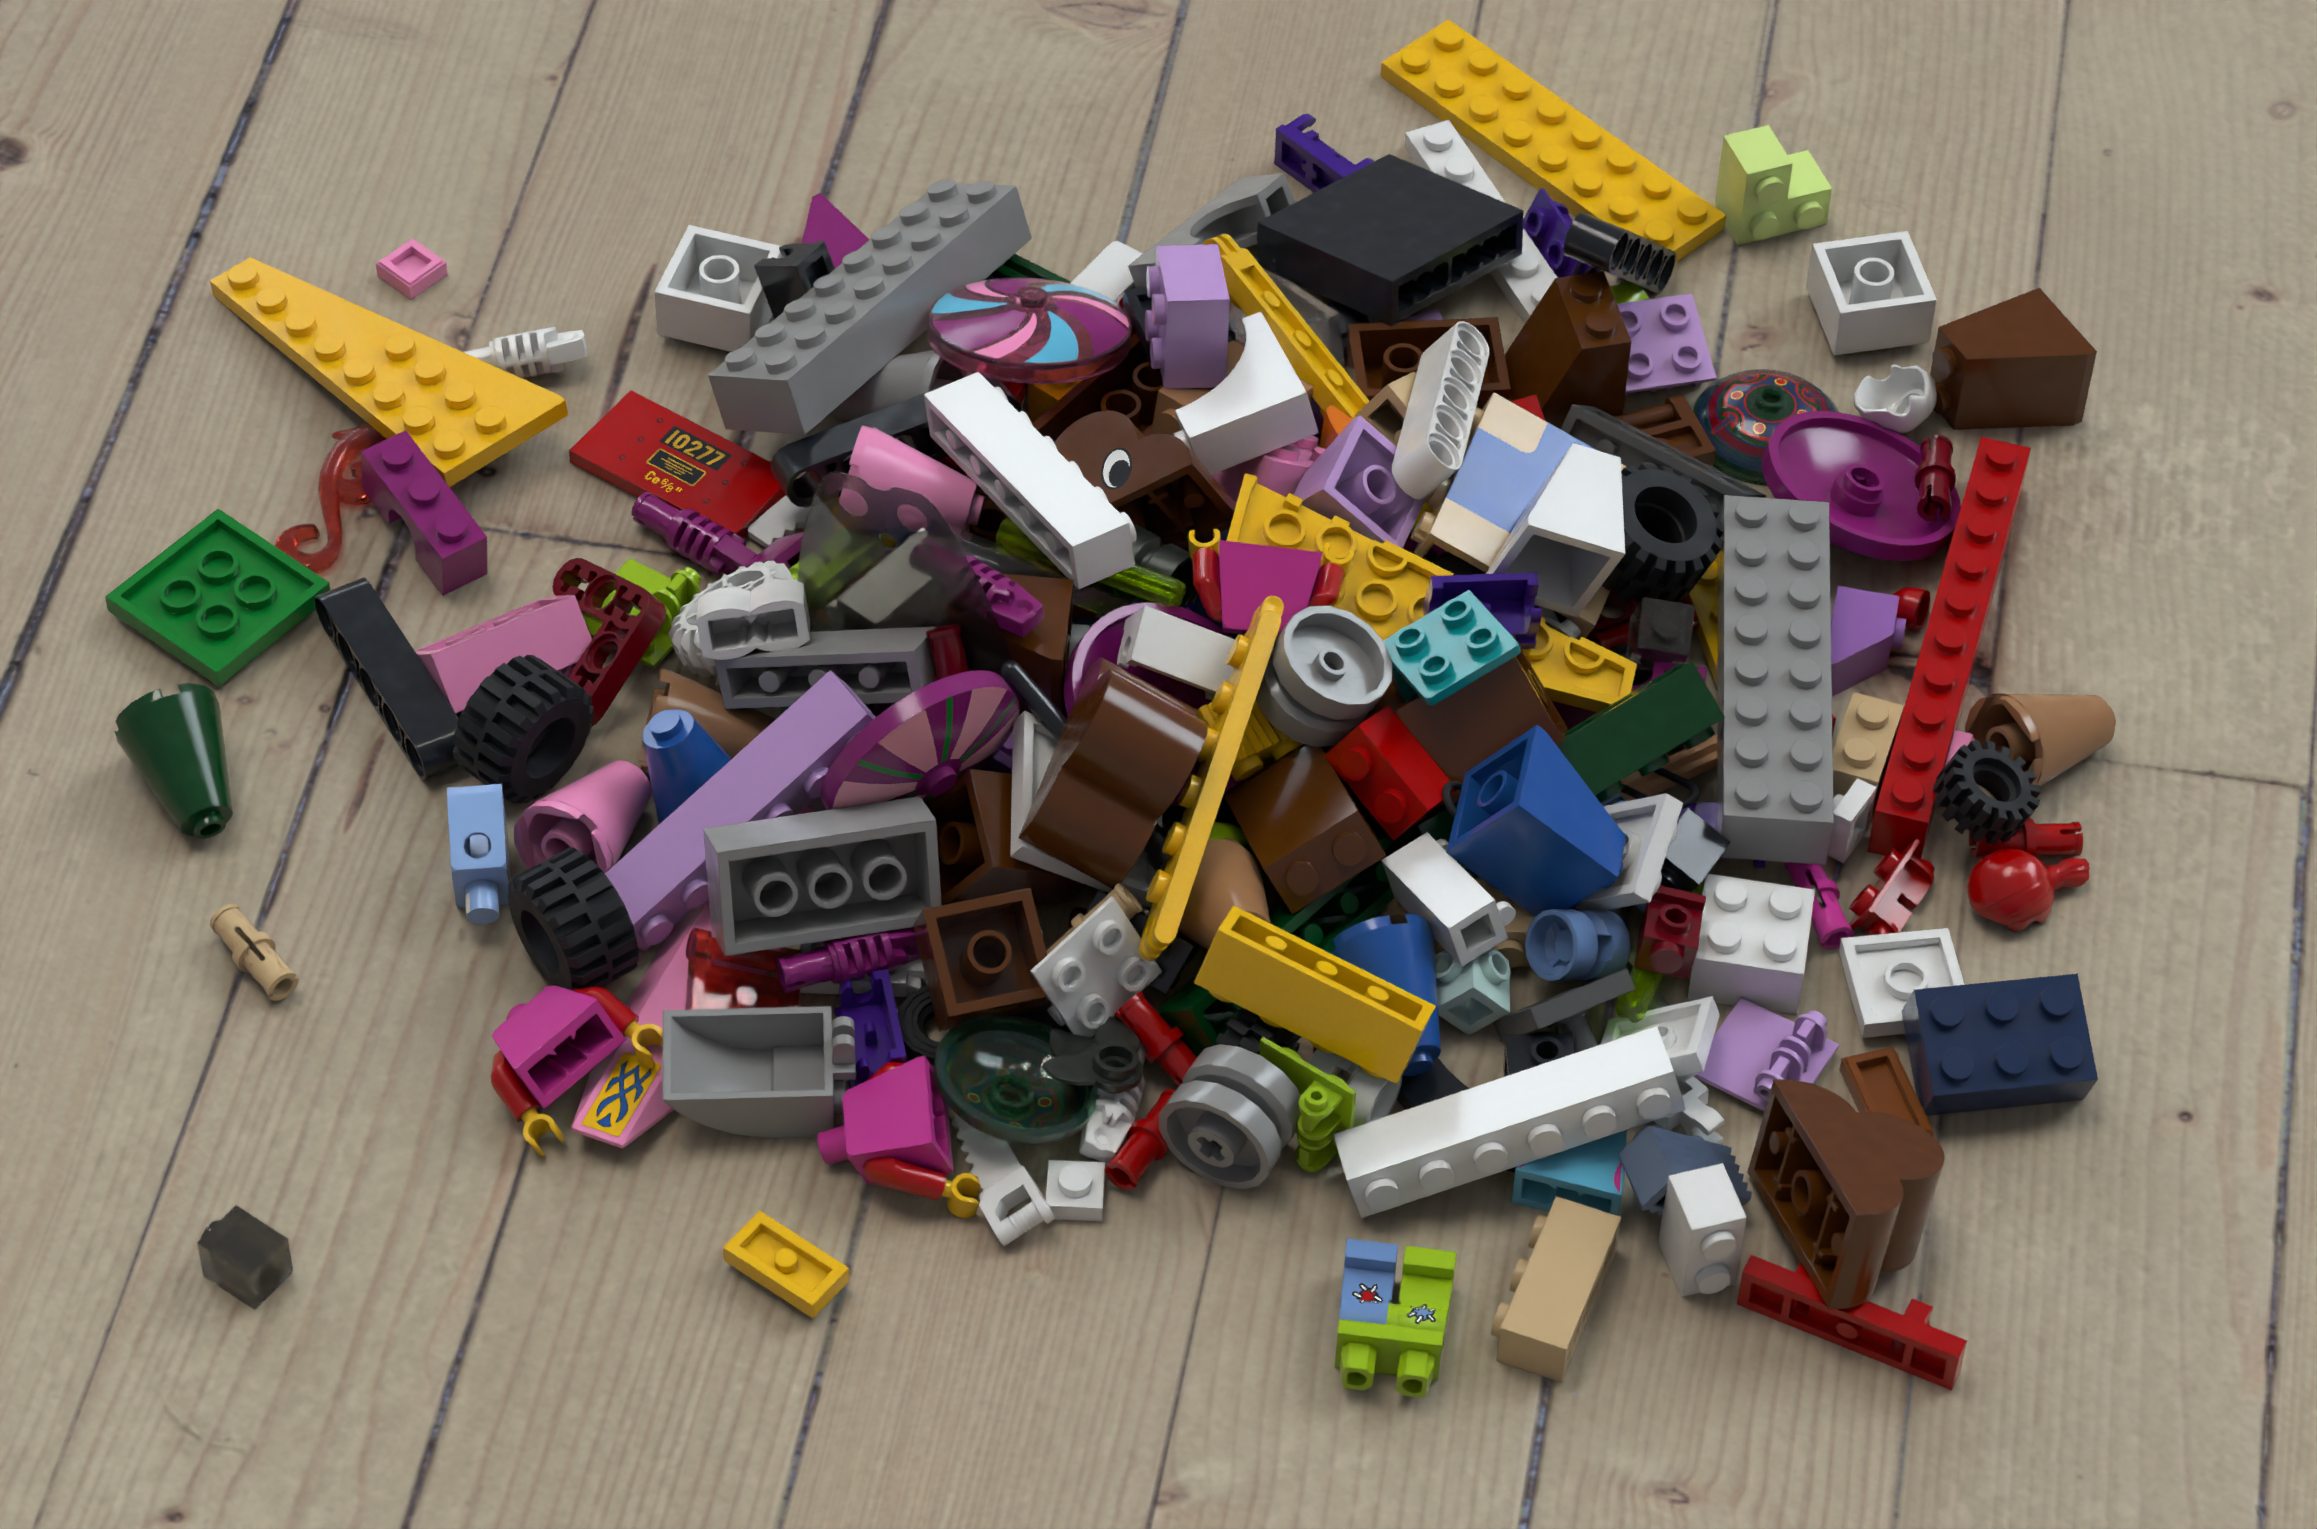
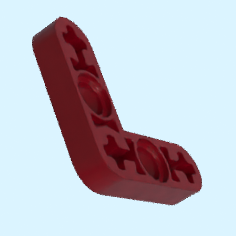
M575 558L569 560L558 570L553 580L552 589L555 596L575 595L582 615L602 624L568 676L570 680L584 688L592 698L591 705L594 707V716L590 723L593 727L604 716L658 633L665 620L666 609L665 605L645 588L585 559ZM581 583L589 584L585 592L578 588ZM614 590H616V593L613 599L610 601V603L604 608H602V605L605 599L608 597V595ZM633 607L640 611L637 616L629 615ZM618 649L612 662L603 668L607 657L614 650Z

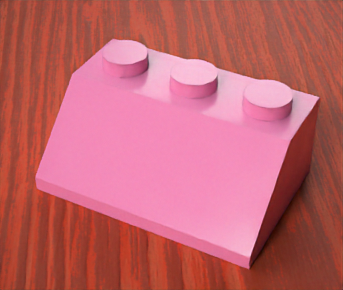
M575 595L547 596L417 649L415 652L454 712H458L460 716L469 698L478 689L481 682L503 663L507 664L512 658L517 656L524 658L526 655H534L567 677L592 641Z

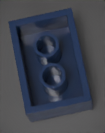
M2078 974L1915 989L1901 1011L1916 1095L1926 1116L2084 1100L2098 1080Z

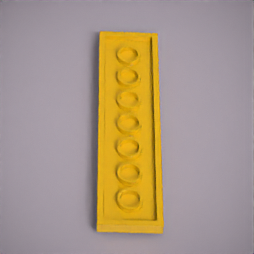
M1449 19L1381 62L1380 77L1440 120H1449L1458 133L1536 189L1544 188L1553 201L1564 204L1575 217L1583 212L1629 230L1676 253V262L1725 229L1726 215Z

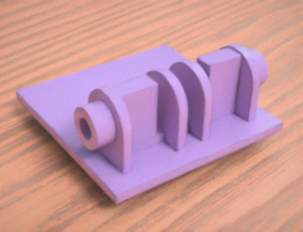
M1692 293L1617 304L1631 339L1625 397L1628 396V393L1648 390L1650 393L1657 392V389L1661 388L1664 391H1668L1675 386L1692 384L1693 387L1700 386L1703 382L1716 381V374Z
M1741 997L1713 1037L1704 1072H1699L1694 1077L1765 1112L1773 1080H1797L1814 1084L1839 1048V1044L1826 1038L1827 1029L1825 1026L1827 1025V1020L1817 1011H1809L1807 1014L1799 1015L1794 1023Z

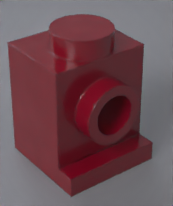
M1659 886L1656 893L1652 896L1651 902L1646 903L1640 921L1634 967L1688 980L1699 947L1702 914L1706 896Z

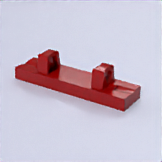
M1750 1255L1742 1271L1737 1305L1952 1391L1961 1371L1967 1340L1930 1326L1929 1318L1933 1311V1306L1911 1299L1903 1315L1869 1301L1852 1308L1829 1309L1802 1263L1799 1264L1796 1272Z

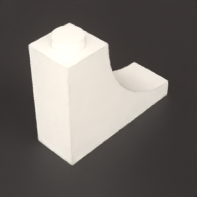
M1262 312L1242 319L1246 331V343L1242 356L1231 373L1219 385L1201 398L1175 410L1181 431L1173 433V436L1181 439L1211 474L1319 433L1307 392Z

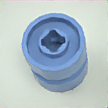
M1551 909L1542 911L1531 922L1525 940L1526 957L1531 969L1540 978L1548 981H1591L1621 971L1628 962L1631 948L1629 932L1624 921L1614 912L1599 909L1579 911L1575 909Z

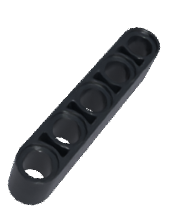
M1583 212L1579 213L1571 223L1563 247V253L1568 257L1656 293H1661L1666 287L1676 262V253L1629 230Z
M989 372L980 373L994 388L1000 387L1005 393L1008 402L1018 412L1021 411L1018 400L998 376ZM924 395L915 396L785 445L775 453L770 464L774 479L789 500L798 507H813L840 497L843 484L847 481L851 467L849 465L851 457L847 460L845 458L852 454L862 425L870 428L875 427L894 438L900 436L899 441L934 460L949 456L930 437ZM805 472V473L803 474V476H801V477H799L798 479H796L798 475H800L801 473Z
M363 577L315 596V608L326 634L420 779L425 780L459 766L458 761L454 759L453 755L455 748L453 737L458 728L457 722L459 718L370 582Z

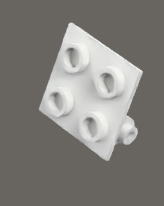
M1111 896L1031 970V973L1053 1004L1047 1009L1048 1013L1059 1025L1063 1026L1066 1024L1074 1035L1093 1037L1100 1025L1104 1024L1110 1016L1114 1017V1013L1162 973L1155 960L1148 962L1139 956L1138 946L1141 938L1114 897Z

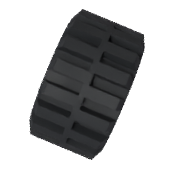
M1641 463L1638 469L1633 465L1627 466L1621 471L1625 555L1602 586L1608 591L1612 588L1619 592V598L1627 602L1631 599L1637 600L1639 606L1650 607L1653 602L1659 607L1669 606L1673 600L1679 602L1684 599L1717 558V554L1723 545V541L1720 539L1724 533L1723 523L1716 520L1720 513L1715 504H1710L1706 500L1708 494L1702 487L1698 489L1690 483L1692 479L1686 475L1678 476L1673 474L1672 468L1663 465L1659 470L1655 469L1652 463Z
M526 655L524 658L522 656L512 658L507 664L503 663L497 667L489 677L487 676L466 703L467 705L457 722L458 728L453 737V744L455 745L453 750L454 759L458 761V765L483 784H502L503 798L512 803L517 801L521 804L528 802L531 798L536 799L560 781L573 766L584 748L585 741L592 727L590 722L594 716V707L591 705L592 698L584 688L534 655Z
M570 847L510 879L511 881L508 883V901L514 926L531 960L550 985L568 990L604 987L637 968V962L639 961L637 938L628 911L609 878L586 854Z

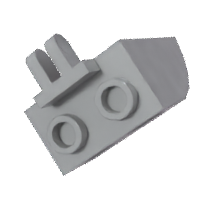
M831 1006L663 1010L662 1100L681 1115L704 1126L737 1135L760 1138L817 1137L818 1133L833 1129L834 1114H843L842 1096L845 1094L844 1080L856 1079L855 1028L852 1018L840 1016L832 1021Z

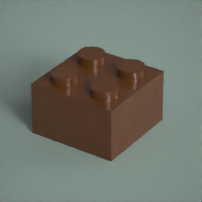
M1031 888L922 909L913 927L939 1032L1033 1013L1048 1008L1051 1001L1031 973V970L1047 956Z

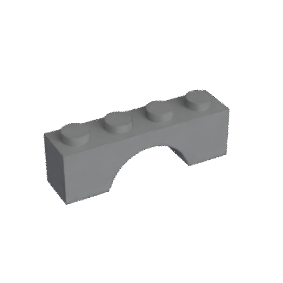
M1285 174L1243 177L1232 183L1128 265L1136 288L1147 286V267L1156 266V246L1203 245L1205 240L1221 234L1230 235L1240 248H1247L1257 244V222L1295 203Z

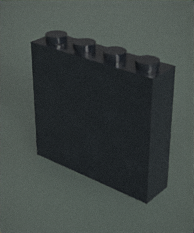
M1388 154L1257 222V262L1263 269L1392 326L1522 255L1524 210Z

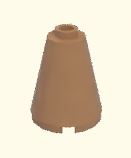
M660 669L658 679L659 681L667 682L665 690L654 688L646 725L653 716L661 711L685 710L699 722L731 758H734L776 719L753 708L724 709L721 693L671 670ZM639 760L638 767L645 775H649L647 761Z
M1996 693L1980 698L1973 705L1965 724V732L1973 734L1974 741L1979 740L1981 747L1986 741L1995 742V751L1999 752L2003 746L2011 750L2009 757L2015 761L2020 756L2026 762L2022 767L2024 772L2029 770L2034 772L2036 778L2031 784L2041 787L2108 745L2114 736L2116 718L2112 708L2104 699L2097 695Z
M1224 838L1225 840H1208L1177 931L1179 935L1208 950L1218 928L1233 905L1271 924L1260 867L1250 851L1237 841ZM1168 859L1164 862L1160 870H1165Z

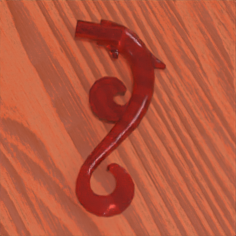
M367 422L355 428L333 432L332 438L339 441L334 444L325 457L320 470L318 494L327 531V544L320 551L313 554L298 550V547L303 542L319 538V529L315 524L292 526L284 530L276 539L275 547L316 574L331 568L338 558L343 534L340 502L357 506L372 502L362 489L361 461L352 463L350 466L352 477H355V479L348 480L343 478L345 470L353 460L361 455V451L387 439Z

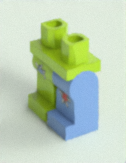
M1347 1238L1334 1367L1340 1368L1342 1386L1347 1389L1365 1391L1373 1387L1374 1373L1397 1375L1396 1390L1404 1396L1423 1398L1427 1394L1431 1381L1439 1379L1440 1362L1454 1286L1457 1252L1405 1245L1398 1304H1392L1398 1244Z

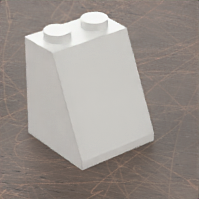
M1573 443L1525 508L1486 574L1537 572L1539 587L1535 597V605L1578 617L1625 555L1621 458Z

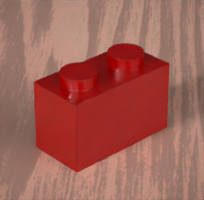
M1389 705L1359 724L1324 755L1393 841L1422 821L1443 803V786L1450 781ZM1452 789V790L1450 791V796H1451L1455 791H1457V789Z

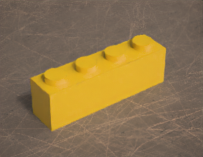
M1234 905L1218 928L1194 981L1195 984L1207 989L1216 999L1228 1003L1233 1002L1259 1015L1261 1020L1268 1025L1285 1028L1309 1040L1315 1048L1323 1052L1335 1053L1359 1065L1367 1074L1376 1078H1385L1395 1084L1398 1083L1409 1064L1436 1007Z

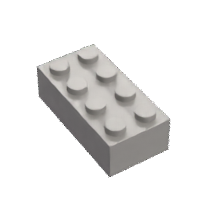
M920 796L703 829L711 931L725 956L913 927L922 909L942 906L936 819Z

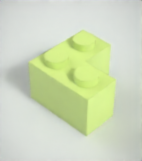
M1769 125L1724 135L1714 207L1726 215L1725 226L1737 245L1827 224L1832 187L1809 150L1787 155Z

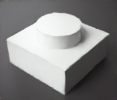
M1048 1160L1046 1202L1056 1218L1054 1220L1102 1222L1105 1162Z

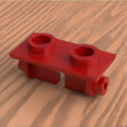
M1917 838L1901 853L1894 848L1891 849L1873 871V874L1879 880L1874 887L1871 884L1865 886L1849 907V910L1855 914L1849 923L1852 930L1860 926L1867 932V936L1900 933L1912 912L1899 903L1897 899L1913 910L1918 906L1935 881L1933 874L1935 871L1934 866L1929 861L1917 859L1912 855L1920 844Z

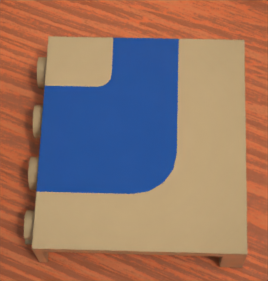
M1493 393L1482 410L1476 407L1461 467L1432 491L1427 500V503L1432 505L1434 509L1432 513L1424 512L1411 535V539L1418 542L1413 554L1422 558L1428 553L1432 545L1435 544L1478 569L1487 572L1525 508L1571 445L1575 443L1594 450L1596 449L1500 395ZM1621 464V471L1627 466ZM1602 585L1578 617L1557 612L1578 626L1581 634L1576 638L1577 640H1580L1581 637L1586 638L1598 621L1610 592Z

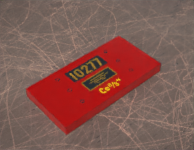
M632 390L569 450L570 463L637 498L641 494L649 492L678 510L693 509L699 512L700 515L711 519L712 522H716L725 529L733 531L743 539L748 535L749 525L786 495L771 473L770 461Z

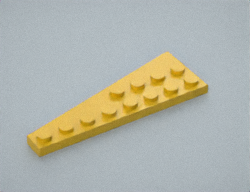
M251 257L210 280L212 293L215 298L385 438L388 439L406 430L449 487L568 416L566 400L560 395Z
M1244 474L1226 541L1322 552L1324 544L1330 542L1329 554L1336 559L1346 558L1349 548L1353 549L1354 558L1347 577L1344 578L1338 601L1334 607L1351 612L1369 624L1382 640L1424 617L1422 606L1431 576L1454 574L1386 540L1382 544L1376 540L1369 539L1353 531L1349 527L1350 522L1336 515L1331 520L1302 506L1303 499L1291 493L1284 497L1258 484V477ZM1541 617L1535 649H1523L1552 701L1599 712L1631 693L1637 667L1636 663L1584 637L1577 640L1560 633L1545 624L1546 619Z

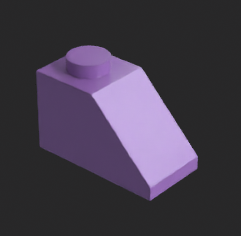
M1837 586L1831 618L1832 697L1886 670L1890 649L1901 650L1906 619L1896 617L1900 596Z

